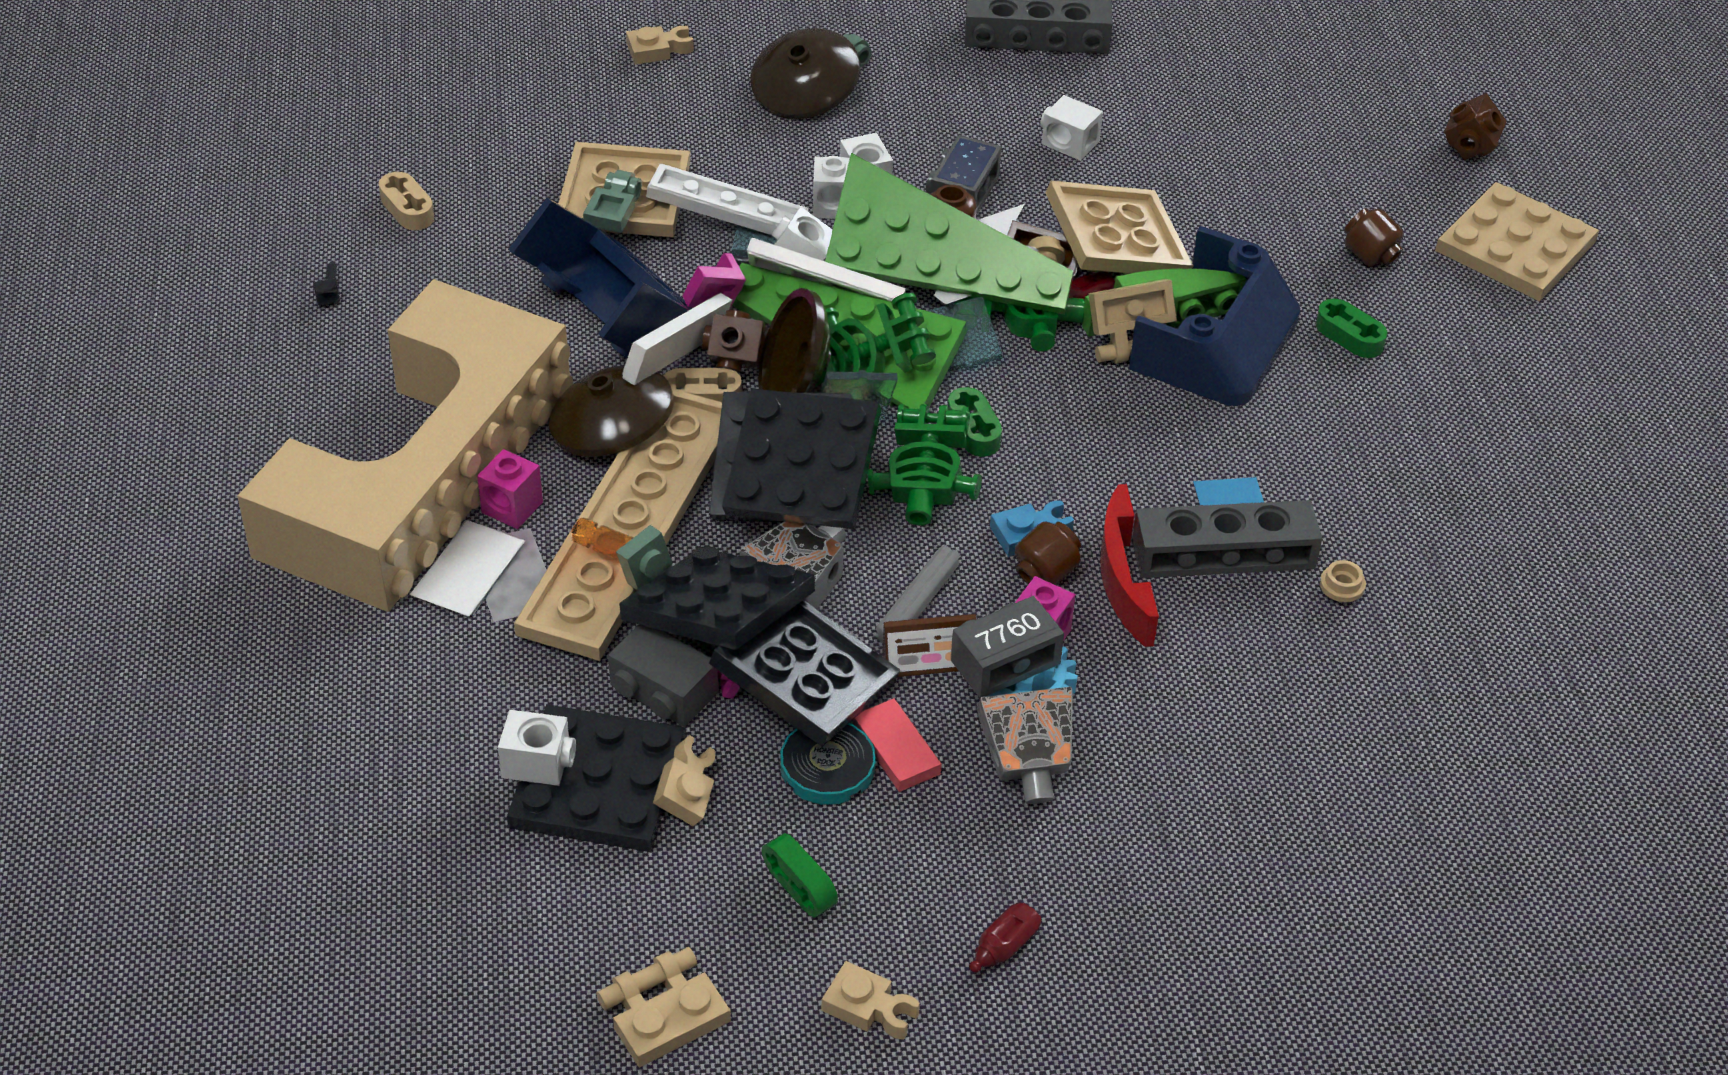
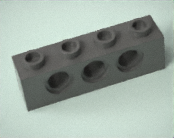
M967 0L965 47L1109 54L1113 25L1112 0Z
M1302 500L1136 509L1132 542L1140 578L1316 569L1322 535L1312 501Z

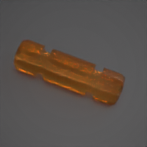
M579 518L571 531L573 542L587 548L593 545L592 550L619 560L616 551L634 538L604 525L597 528V522L587 518Z

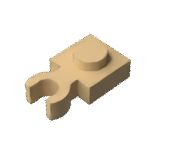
M662 26L643 27L639 30L626 31V43L635 65L670 59L671 52L688 54L694 51L693 37H689L688 26H677L668 32H664Z
M689 735L676 746L674 758L664 765L653 804L694 826L704 818L714 780L703 774V771L713 764L715 750L710 747L698 758L692 751L694 737Z
M845 961L822 998L821 1011L867 1032L875 1020L883 1025L885 1032L891 1037L905 1039L908 1023L897 1019L895 1016L906 1014L917 1019L920 1003L917 999L907 994L891 996L892 981Z

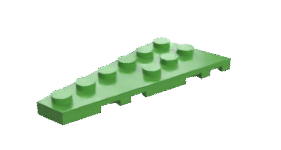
M851 153L825 262L882 281L936 291L942 290L971 295L969 297L1065 315L1073 279V271Z
M741 263L740 269L746 281L732 305L740 311L750 314L754 320L764 321L765 324L771 325L777 310L789 294L796 289L805 288L815 291L820 296L825 309L836 308L839 313L837 318L839 322L847 318L858 319L876 336L885 333L876 305L884 302L893 311L895 318L900 316L899 311L893 308L891 301ZM916 308V311L922 312L924 322L918 328L928 329L930 338L927 340L929 348L934 349L936 357L928 363L914 365L910 359L913 354L912 349L907 350L912 370L905 373L896 365L891 348L884 351L886 362L883 378L878 385L871 389L879 393L880 399L890 406L905 404L906 408L920 409L921 404H928L930 407L967 333L966 321ZM855 333L852 335L861 344L867 341L864 334ZM846 340L840 342L845 350L851 349Z

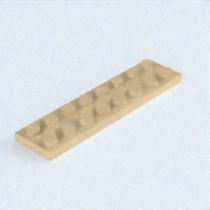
M672 389L674 406L669 418L651 437L617 454L514 623L515 636L598 661L601 660L623 622L621 620L619 603L637 591L627 583L616 551L649 525L662 532L667 545L716 460L722 402Z

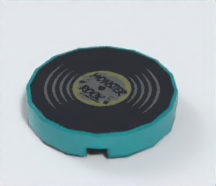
M850 723L823 747L796 728L786 737L780 750L781 776L785 783L787 781L794 788L793 792L803 800L820 805L841 804L851 800V795L856 794L860 790L862 793L869 787L875 774V748L867 734Z

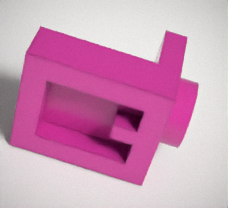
M723 253L716 267H697L682 297L688 307L694 308L713 296L722 293L732 299V306L737 295L742 290L746 278L732 253Z

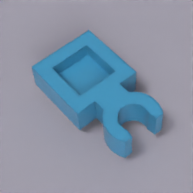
M1062 501L1049 502L1043 510L1038 512L1035 511L1030 503L992 514L990 528L1009 557L1015 555L1016 544L1037 524L1044 521L1053 524L1062 522L1073 531L1074 519L1072 516L1058 519L1063 516L1064 503Z

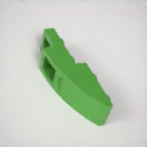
M1159 269L1116 276L1114 288L1163 279L1172 280L1177 321L1166 323V325L1177 327L1181 325L1184 319L1192 315L1206 314L1216 317L1226 314L1246 284L1247 279L1245 276L1237 273L1218 270ZM1089 295L1085 296L1082 327L1088 337L1096 335L1093 331Z

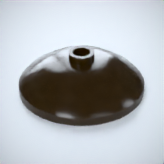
M821 28L800 29L777 38L759 54L751 70V88L757 102L769 113L787 119L811 118L832 110L851 94L860 76V61L855 47L843 35Z
M805 288L796 289L789 294L777 310L768 329L761 353L758 374L759 389L810 393L817 385L823 372L827 369L831 356L829 323L825 306L815 291Z
M625 365L605 368L581 378L563 393L551 411L549 430L555 443L568 453L588 457L610 455L640 444L656 433L664 425L672 412L674 395L668 380L656 372L633 385L622 378Z

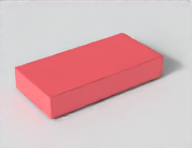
M895 698L866 709L853 719V725L867 734L875 748L876 760L899 792L941 774V762Z

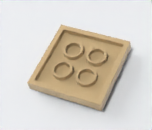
M575 142L558 204L583 218V213L597 187L604 188L605 179L609 172L615 173L617 170L632 172L636 178H641L642 188L639 199L635 202V208L622 233L651 235L654 237H674L680 207L647 198V186L659 164L689 172L690 151ZM601 229L604 232H612L619 234L618 232Z
M1050 181L1046 190V196L1080 269L1092 272L1108 271L1131 274L1159 269L1193 268L1192 261L1155 190Z
M1495 182L1438 238L1435 251L1537 301H1541L1593 246L1597 240L1599 230L1585 224L1580 219L1572 218L1557 211L1543 202L1527 197L1511 187Z

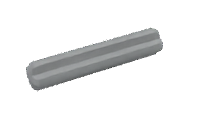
M947 545L938 548L876 626V638L880 642H883L884 622L917 619L959 566L958 559L960 554L956 549L951 550Z

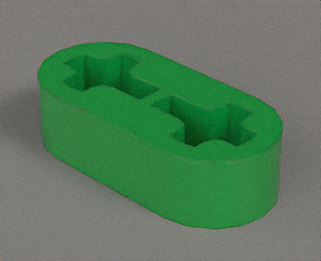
M1327 299L1319 305L1316 328L1320 333L1359 357L1375 358L1381 355L1387 338V329L1381 322L1342 299Z
M962 387L953 390L949 394L948 410L962 411L963 407L967 406L970 411H973L970 414L969 430L966 432V451L979 457L995 454L1001 446L1002 426L986 397L975 388Z
M783 833L762 846V857L767 868L808 915L814 918L818 917L838 904V894L829 876L791 835Z

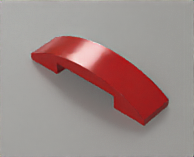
M1118 484L1108 503L1105 515L1100 554L1102 581L1110 604L1125 628L1144 647H1153L1159 615L1151 582L1132 583L1124 547L1130 546L1134 512L1127 484Z

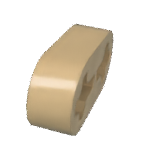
M392 172L384 175L379 180L381 202L401 226L409 230H422L431 226L434 222L433 202L412 176L404 172Z
M676 368L663 375L668 380L671 389L719 402L723 401L724 392H742L740 375L728 368Z

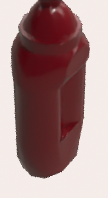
M1106 271L1090 272L1072 280L1069 298L1085 299V296L1089 295L1088 293L1114 289L1115 280Z
M1018 902L1011 905L981 934L978 941L979 946L975 949V961L969 964V969L973 973H978L982 967H993L998 963L1009 960L1039 930L1042 923L1041 916L1026 903Z

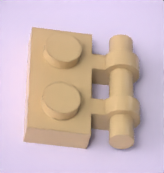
M1163 279L1088 293L1094 334H1110L1108 345L1095 348V356L1099 363L1113 360L1114 364L1129 360L1133 340L1128 341L1127 330L1134 329L1135 320L1138 316L1162 324L1177 321L1172 280Z
M690 947L674 954L667 951L653 959L654 964L632 975L626 971L612 978L613 984L596 992L598 1001L604 1010H608L620 1003L627 1010L613 1017L614 1030L639 1068L731 1022L730 1008L705 972L688 981L682 975V972L697 965L696 957ZM663 982L667 991L645 1001L640 993Z

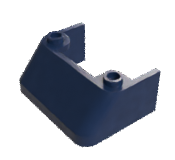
M548 197L508 249L515 256L537 267L544 274L541 281L558 294H561L563 290L573 294L604 322L605 325L598 334L611 342V346L625 358H628L633 342L692 309V307L687 306L685 300L619 241Z
M1200 226L1196 234L1192 269L1237 273L1245 276L1247 282L1222 321L1206 314H1197L1184 319L1179 328L1176 329L1138 316L1135 320L1129 370L1224 405L1241 406L1252 399L1296 328L1301 308L1264 248L1255 243Z

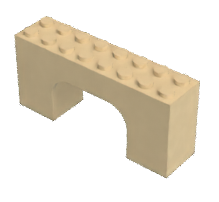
M433 279L390 326L388 336L397 392L436 406V410L403 448L388 457L374 461L347 460L289 438L237 495L251 558L389 612L400 598L405 597L409 593L414 580L422 570L432 565L437 552L448 538H453L457 534L461 522L469 512L479 507L480 496L477 475L503 449L516 455L517 453H522L530 437L538 427L544 426L547 423L557 400L573 384V378L570 376L569 371L570 346L567 344L566 325Z

